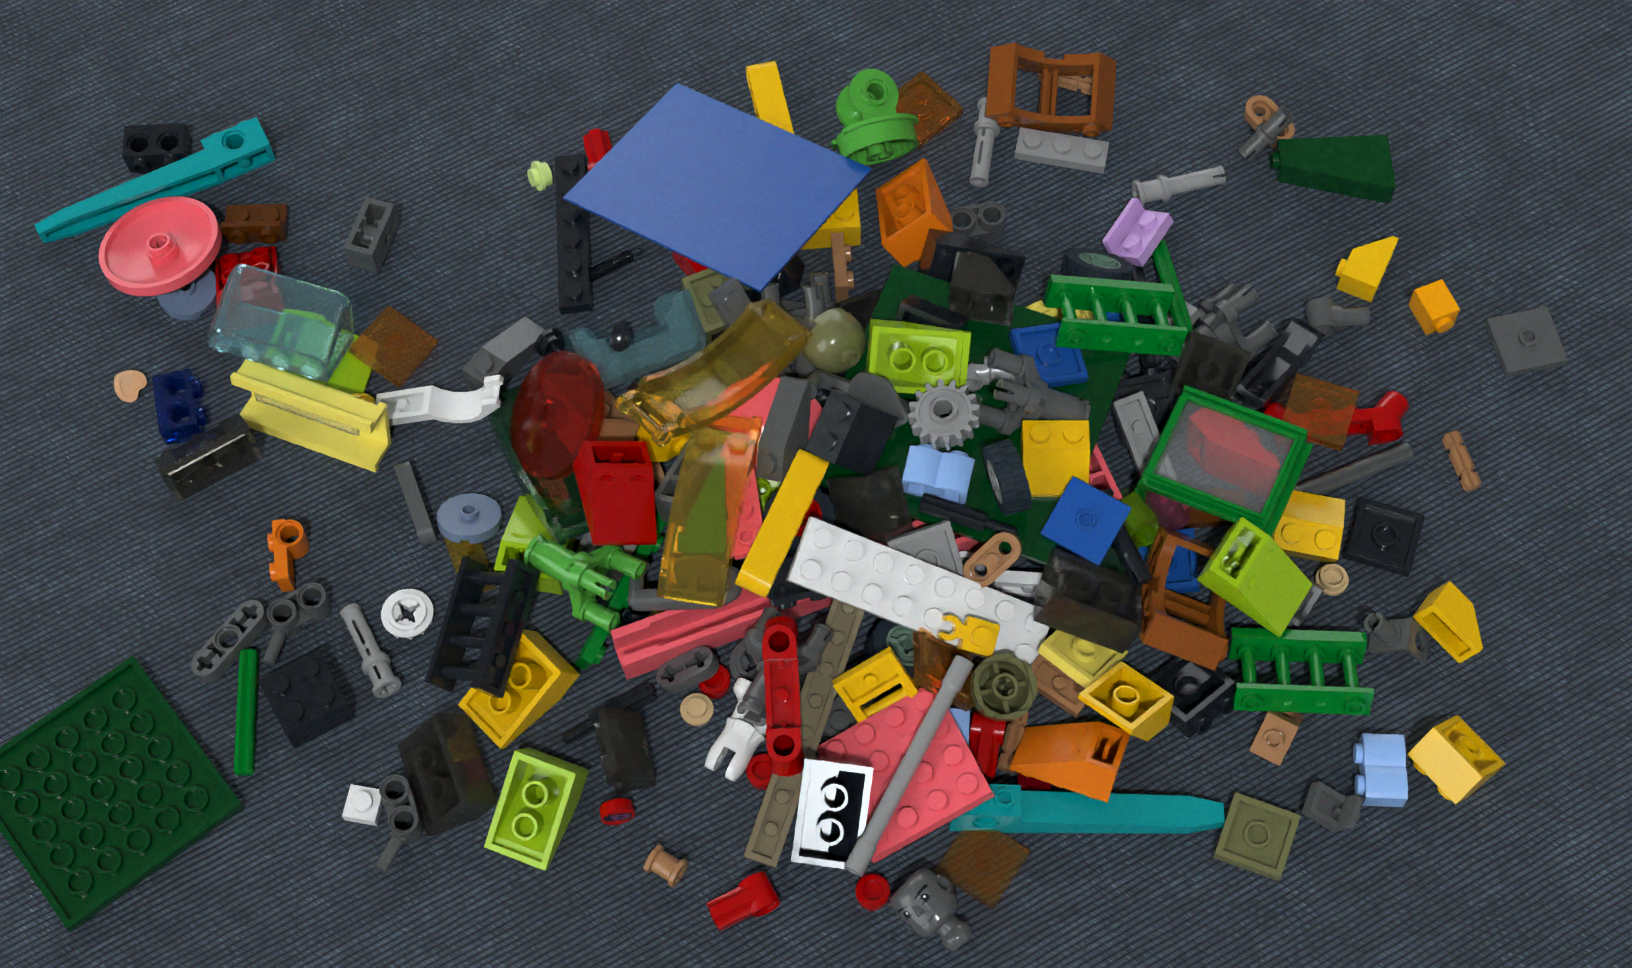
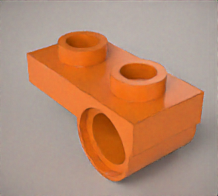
M290 519L272 520V533L267 534L269 550L274 552V562L269 563L270 577L272 582H277L282 592L295 591L293 559H299L306 555L310 548V542L298 521ZM299 536L296 541L286 543L288 538Z

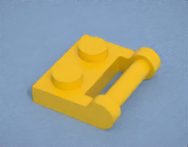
M890 646L832 680L833 687L858 723L906 696L912 698L919 693L918 685L910 677ZM900 683L902 685L901 688L885 696L879 701L873 703L867 708H864L862 706L866 702L872 700L873 698L884 693L885 691L896 686L897 684Z

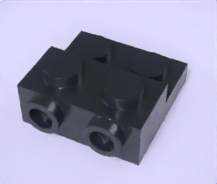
M1161 367L1150 368L1142 371L1143 376L1131 378L1130 373H1124L1112 402L1143 391L1161 435L1178 400L1172 370L1162 372ZM1111 405V416H1114L1120 446L1127 445ZM1183 423L1176 435L1185 433Z
M1176 656L1149 678V680L1174 696L1169 722L1188 738H1191L1196 733L1199 735L1206 733L1212 725V720L1221 712L1229 714L1233 711L1236 683L1217 667L1214 671Z

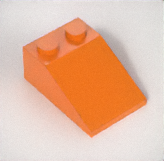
M922 158L875 190L882 246L904 268L912 262L921 259L929 228L953 232L951 215L925 158Z

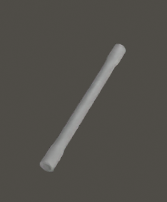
M956 655L942 680L940 690L862 837L857 840L844 865V868L851 873L862 877L868 867L883 832L956 694L962 689L974 666L968 659Z

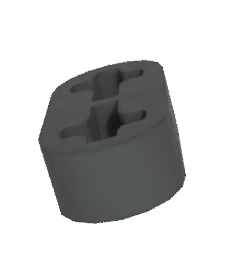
M699 646L662 664L657 670L656 680L665 692L678 694L713 677L718 671L719 660L711 649L706 646ZM705 659L704 666L699 668L701 666V660ZM674 673H676V674L674 675L675 680H673L672 682H669V681L672 680L671 675L674 674Z

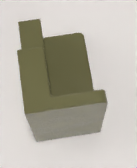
M709 268L681 278L682 296L705 347L712 344V335L727 330L707 295L730 279ZM741 284V286L743 287L744 291H747V290L752 289V288H749V287H747V286Z

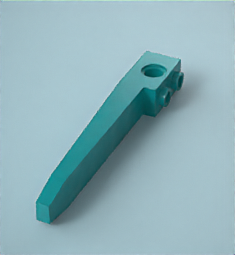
M257 117L242 121L236 126L213 133L209 137L200 140L204 148L200 152L59 210L34 225L43 243L73 237L113 223L128 211L143 203L164 197H185L276 161L270 143Z
M989 784L995 796L949 822V831L1189 834L1222 828L1225 823L1223 803L1193 796L1111 793L1108 803L1098 799H1091L1077 792L1021 791V785Z

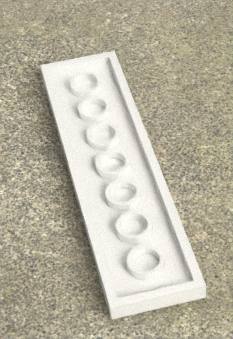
M814 517L808 518L786 577L788 582L956 648L960 639L943 641L937 637L939 632L950 634L952 631L951 623L941 620L942 616H956L963 625L966 616L1001 625L993 655L1010 653L1023 663L1026 662L1029 666L1039 655L1038 650L1046 639L1054 616L1052 612L992 588H981V585L977 582Z

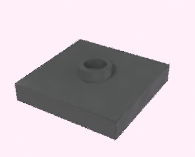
M1547 306L1488 318L1485 322L1505 378L1564 366L1568 362Z

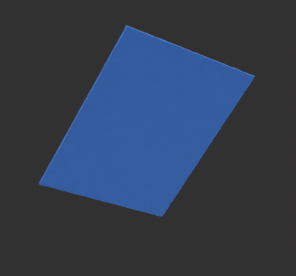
M676 83L563 199L728 278H737L741 284L761 293L867 177L872 168Z

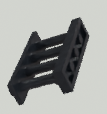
M463 556L425 682L447 692H453L456 679L472 681L471 688L492 697L503 698L540 571L519 560L508 559L505 573L489 572L490 567L468 556ZM485 585L500 586L495 604L479 603ZM475 616L491 617L486 636L470 635ZM466 648L482 649L476 668L460 666Z

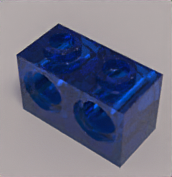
M190 368L152 376L158 428L166 445L205 438L203 425H208L204 406L200 407L199 398L204 397L201 380L194 378ZM184 390L181 394L175 395L176 392ZM188 417L186 421L178 423L180 419Z

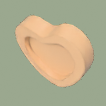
M137 370L122 371L114 377L115 392L124 402L136 401L139 390L147 384L146 376Z

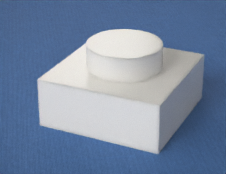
M351 784L342 814L343 819L377 826L383 806L379 789Z

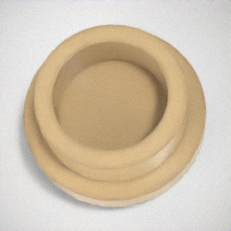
M1326 564L1317 571L1315 582L1325 588L1324 594L1337 596L1346 590L1349 578L1347 572L1340 565Z
M694 693L682 701L680 713L682 719L687 724L702 726L711 720L714 707L709 697L704 694Z

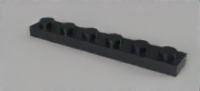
M585 153L555 157L558 294L561 315L592 311L589 211L563 199L587 174Z

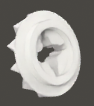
M403 589L387 598L381 610V620L386 631L393 634L397 639L402 637L411 640L419 634L424 635L428 626L432 625L434 608L429 597L423 592L416 589ZM401 606L409 612L416 610L413 613L414 623L408 619L401 621L403 618Z

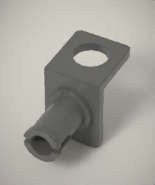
M1376 612V615L1371 613L1366 617L1364 628L1370 632L1368 651L1371 654L1407 651L1419 662H1427L1430 634L1412 618L1386 620L1378 612ZM1416 634L1420 637V650L1417 649L1415 643Z

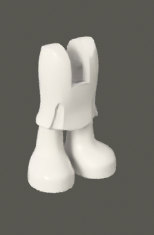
M738 678L734 684L733 691L738 699V703L731 718H727L724 730L712 745L704 765L708 769L716 771L728 750H732L735 752V755L726 770L725 778L733 782L743 774L756 748L765 740L764 736L767 729L766 725L762 727L750 725L743 719L749 710H745L744 714L737 712L739 703L743 701L742 699L752 683L744 678Z

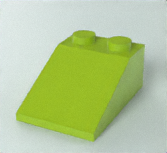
M870 319L866 372L888 379L897 393L915 394L916 391L926 393L925 384L929 383L935 388L938 387V380L940 379L943 380L944 386H949L952 380H956L957 389H960L966 385L971 332L904 321Z
M529 747L515 750L484 848L541 870H548L579 803L589 770Z

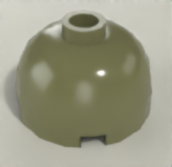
M842 308L829 309L818 315L813 320L816 325L812 328L811 332L809 333L806 330L803 334L801 342L802 355L817 369L832 374L843 373L854 367L864 354L867 344L863 326L851 313L846 312Z
M1010 653L995 654L981 661L971 673L968 682V695L974 709L982 716L994 721H1012L1025 715L1038 693L1037 679L1032 668L1026 662L1023 663Z

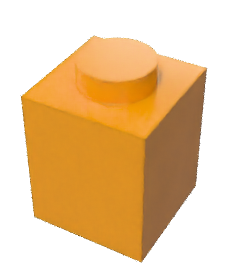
M1443 279L1415 289L1408 304L1425 335L1436 331L1443 333L1452 328L1460 311Z

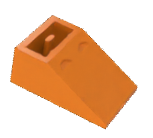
M1099 721L1026 727L1009 770L1021 773L1026 777L1042 780L1059 788H1065L1086 795L1091 799H1098L1108 803L1123 761L1130 734L1123 729Z

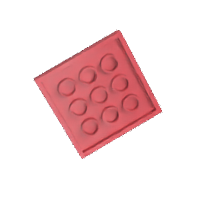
M934 681L918 689L919 693L912 698L906 696L818 745L817 751L819 756L839 758L874 767L866 827L939 691ZM949 709L877 844L876 851L871 859L873 863L882 860L995 796Z

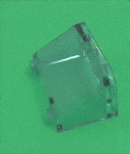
M675 289L659 296L653 306L657 324L631 333L629 345L624 351L618 352L613 350L610 342L606 343L605 338L597 339L595 333L589 328L579 327L562 333L566 347L588 385L597 390H606L701 352L706 344V335L689 290Z

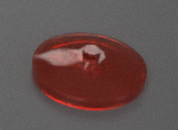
M568 351L551 353L542 358L529 371L520 386L511 416V444L519 465L525 472L534 477L546 480H559L569 476L574 472L573 463L583 441H597L604 417L605 395L601 376L589 359Z

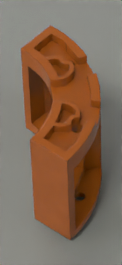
M1016 42L991 47L986 117L997 121L998 126L1006 128L1015 126L1046 132L1082 133V135L1088 137H1096L1100 135V132L1112 131L1117 61L1101 52L1064 54L1063 60L1045 58L1044 51L1031 49ZM1017 69L1042 73L1039 113L1015 107ZM1059 75L1093 76L1091 115L1056 116Z
M1160 526L1145 564L1146 567H1149L1148 570L1153 579L1140 586L1137 608L1141 609L1143 613L1142 618L1137 620L1139 638L1143 644L1215 671L1218 663L1225 659L1228 652L1227 643L1229 640L1224 630L1226 600L1211 590L1208 605L1165 589V584L1177 545L1207 557L1212 556L1216 547ZM1166 613L1171 614V615H1174V616L1179 617V618H1181V619L1187 620V621L1192 622V623H1194V624L1200 625V626L1204 627V629L1199 628V627H1197V626H1194V625H1192V624L1186 623V622L1181 621V620H1179V619L1173 618V617H1171V616H1168Z

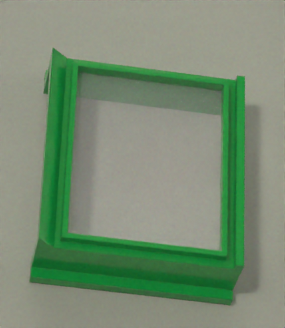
M1185 385L1181 396L1179 395L1134 490L1133 496L1146 500L1151 491L1236 523L1243 517L1273 538L1313 449V444L1307 443V429Z

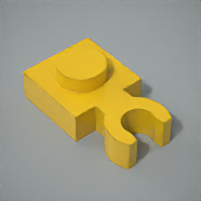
M942 616L941 620L951 623L952 631L950 634L939 632L937 634L939 639L943 641L960 639L957 649L987 658L993 656L1001 625L971 616L965 617L963 625L956 616Z

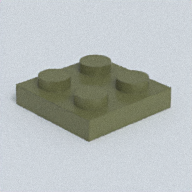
M1235 792L1213 858L1280 881L1301 815Z

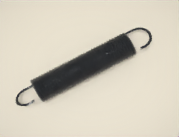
M640 248L625 250L591 267V283L634 261L630 251Z

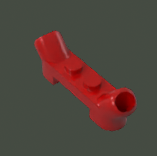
M1387 391L1374 408L1359 409L1357 407H1348L1335 412L1316 410L1310 414L1296 415L1279 402H1274L1265 409L1263 414L1307 429V443H1309L1310 439L1366 434L1368 445L1390 443L1403 436L1400 420L1408 412L1409 404L1407 399L1399 392ZM1267 431L1275 438L1276 450L1281 453H1289L1294 440Z
M778 616L767 620L764 625V635L762 638L767 726L766 747L769 754L770 770L773 774L789 777L799 774L804 767L798 625L792 618Z

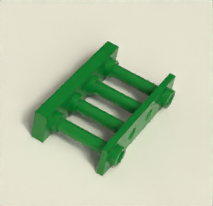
M1050 274L1043 301L1045 307L1060 308L1063 314L1055 341L1056 347L1180 356L1188 333L1187 327L1170 326L1167 319L1175 293L1172 284ZM1075 310L1092 311L1094 320L1077 319ZM1106 312L1122 313L1125 322L1108 321ZM1137 315L1153 316L1156 325L1139 324Z
M1231 627L1228 659L1242 661L1244 682L1236 683L1233 710L1369 715L1374 697V688L1359 687L1356 664L1363 663L1367 645L1366 632L1285 629L1283 634L1278 637L1268 629ZM1255 661H1275L1277 684H1257ZM1289 662L1309 663L1311 686L1291 685ZM1323 663L1343 664L1345 687L1325 686Z

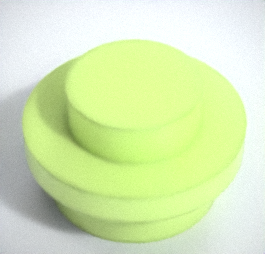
M533 161L531 168L527 171L528 180L532 187L536 186L538 191L546 190L547 186L552 185L550 167L546 162Z

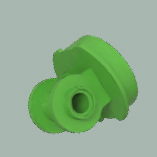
M877 69L863 70L855 75L850 84L840 92L836 100V113L845 128L842 129V132L835 140L831 141V146L833 149L838 150L840 155L865 166L897 159L910 153L919 145L914 125L919 123V118L914 114L896 112L899 93L895 82L889 75Z

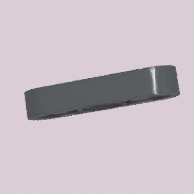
M409 460L393 465L421 546L425 547L438 542Z
M248 600L242 603L193 657L191 669L201 682L213 683L219 680L239 658V652L242 649H247L269 623L267 611L259 601ZM250 614L258 615L254 620L252 618L247 619ZM239 625L243 628V630L244 628L246 629L244 633L238 627ZM228 636H238V641L234 646L230 648L223 647V641ZM217 650H218V651L220 652V654L222 655L221 658H220V656H219L218 654H215V652H216ZM206 663L213 664L211 669L203 668Z

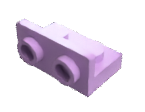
M1131 198L1104 237L1103 244L1108 253L1124 258L1132 265L1143 267L1174 221L1169 213L1145 210L1138 198Z

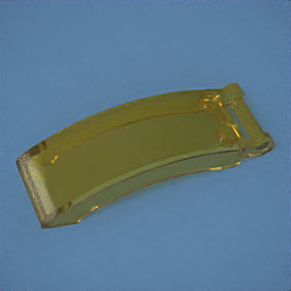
M770 298L751 303L746 306L741 316L708 346L677 365L643 377L639 381L637 389L623 393L618 397L615 402V408L622 414H628L652 435L651 439L659 447H664L671 439L703 428L725 417L753 398L796 358L809 342L812 333ZM638 405H641L643 408H645L647 412H649L652 416H654V417H655L661 424H663V425L660 426L653 418H651V417H650L644 410H642Z
M697 408L695 422L683 457L669 516L659 573L657 597L723 608L730 584L734 550L744 501L757 456V445L762 430L763 417L752 416L750 419L708 412L707 408ZM706 425L748 431L749 433L745 434L707 428Z

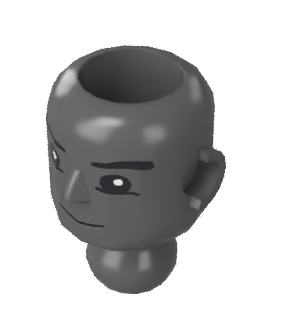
M920 868L895 891L890 899L892 909L897 914V917L901 918L909 926V931L913 930L921 937H930L936 932L941 937L943 946L949 951L955 952L973 933L967 922L958 920L954 915L959 907V901L952 891L953 885L945 876L941 874L936 875L930 869Z

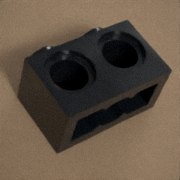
M185 123L124 126L122 157L130 173L146 174L191 155L192 138Z

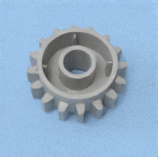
M940 379L938 380V387L935 388L929 383L925 384L927 392L916 391L917 402H909L911 413L908 414L909 424L912 425L913 435H919L921 444L929 443L932 445L933 450L943 447L949 451L951 447L956 445L962 447L964 440L974 437L973 428L980 427L979 416H981L980 406L977 405L975 393L969 394L967 385L957 389L956 380H952L949 386H944L943 380ZM942 414H950L944 418L939 417Z

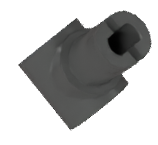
M1326 297L1315 298L1305 304L1308 324L1325 334L1324 338L1336 334L1342 327L1368 326L1370 323V310L1368 307L1342 308L1341 305H1334L1332 299Z

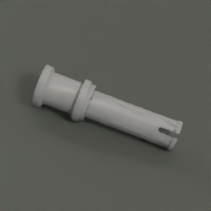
M987 97L979 99L977 103V109L979 110L978 121L974 123V131L977 138L969 182L976 187H985L989 184L988 179L994 140L1001 131L997 121L986 117Z
M1221 165L1213 168L1170 178L1166 175H1158L1156 179L1140 182L1135 180L1131 183L1132 197L1138 198L1142 206L1145 203L1157 200L1167 202L1171 199L1172 195L1216 185H1224L1226 176L1214 178L1213 176L1224 174L1225 171Z
M353 603L345 606L340 611V615L343 617L363 659L361 669L365 675L369 676L374 686L372 688L374 696L384 698L394 694L401 688L402 683L399 677L394 676L389 666L391 663L389 656L380 651L360 605Z

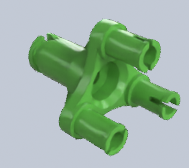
M538 535V538L534 537L531 540L524 554L525 564L533 565L535 569L562 583L563 589L568 591L570 595L573 617L582 622L588 620L609 633L617 627L620 614L598 604L595 599L596 595L604 600H608L613 593L602 588V585L613 590L616 588V580L606 577L609 570L615 569L637 581L641 578L646 568L645 561L623 552L622 547L619 545H605L589 553L581 551L577 554L550 539L547 541L546 537Z

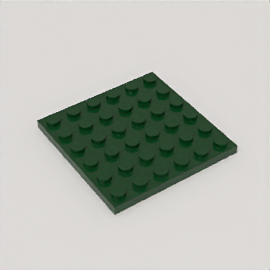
M133 655L0 747V832L70 933L244 808Z

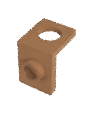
M1268 711L1249 751L1280 766L1304 716L1294 712Z

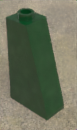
M1388 135L1278 139L1275 151L1270 153L1271 170H1276L1277 182L1381 203H1390L1396 188Z

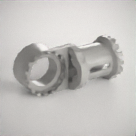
M984 356L983 364H968L966 385L969 392H974L982 388L983 385H989L990 382H998L1000 378L1012 383L1015 382L1013 374L989 368L987 365L989 356Z

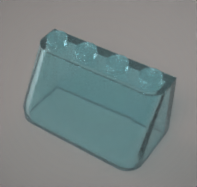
M238 264L227 278L209 329V348L328 383L354 341L352 305L349 299L338 291L246 264Z

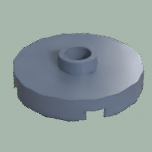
M207 268L194 281L172 292L156 295L162 309L172 318L182 321L198 319L202 317L201 314L207 310L210 312L216 305V277L213 271ZM186 287H191L189 290L183 291Z
M460 494L449 498L440 506L437 512L438 530L443 537L455 543H461V540H469V544L486 541L497 534L501 527V507L494 499L482 494Z

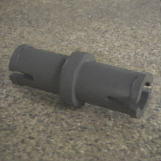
M1280 106L1265 123H1260L1255 129L1256 132L1239 147V152L1245 159L1250 155L1248 161L1253 162L1268 145L1275 144L1278 140L1277 136L1290 123L1295 121L1294 115L1289 110L1284 113L1286 107Z

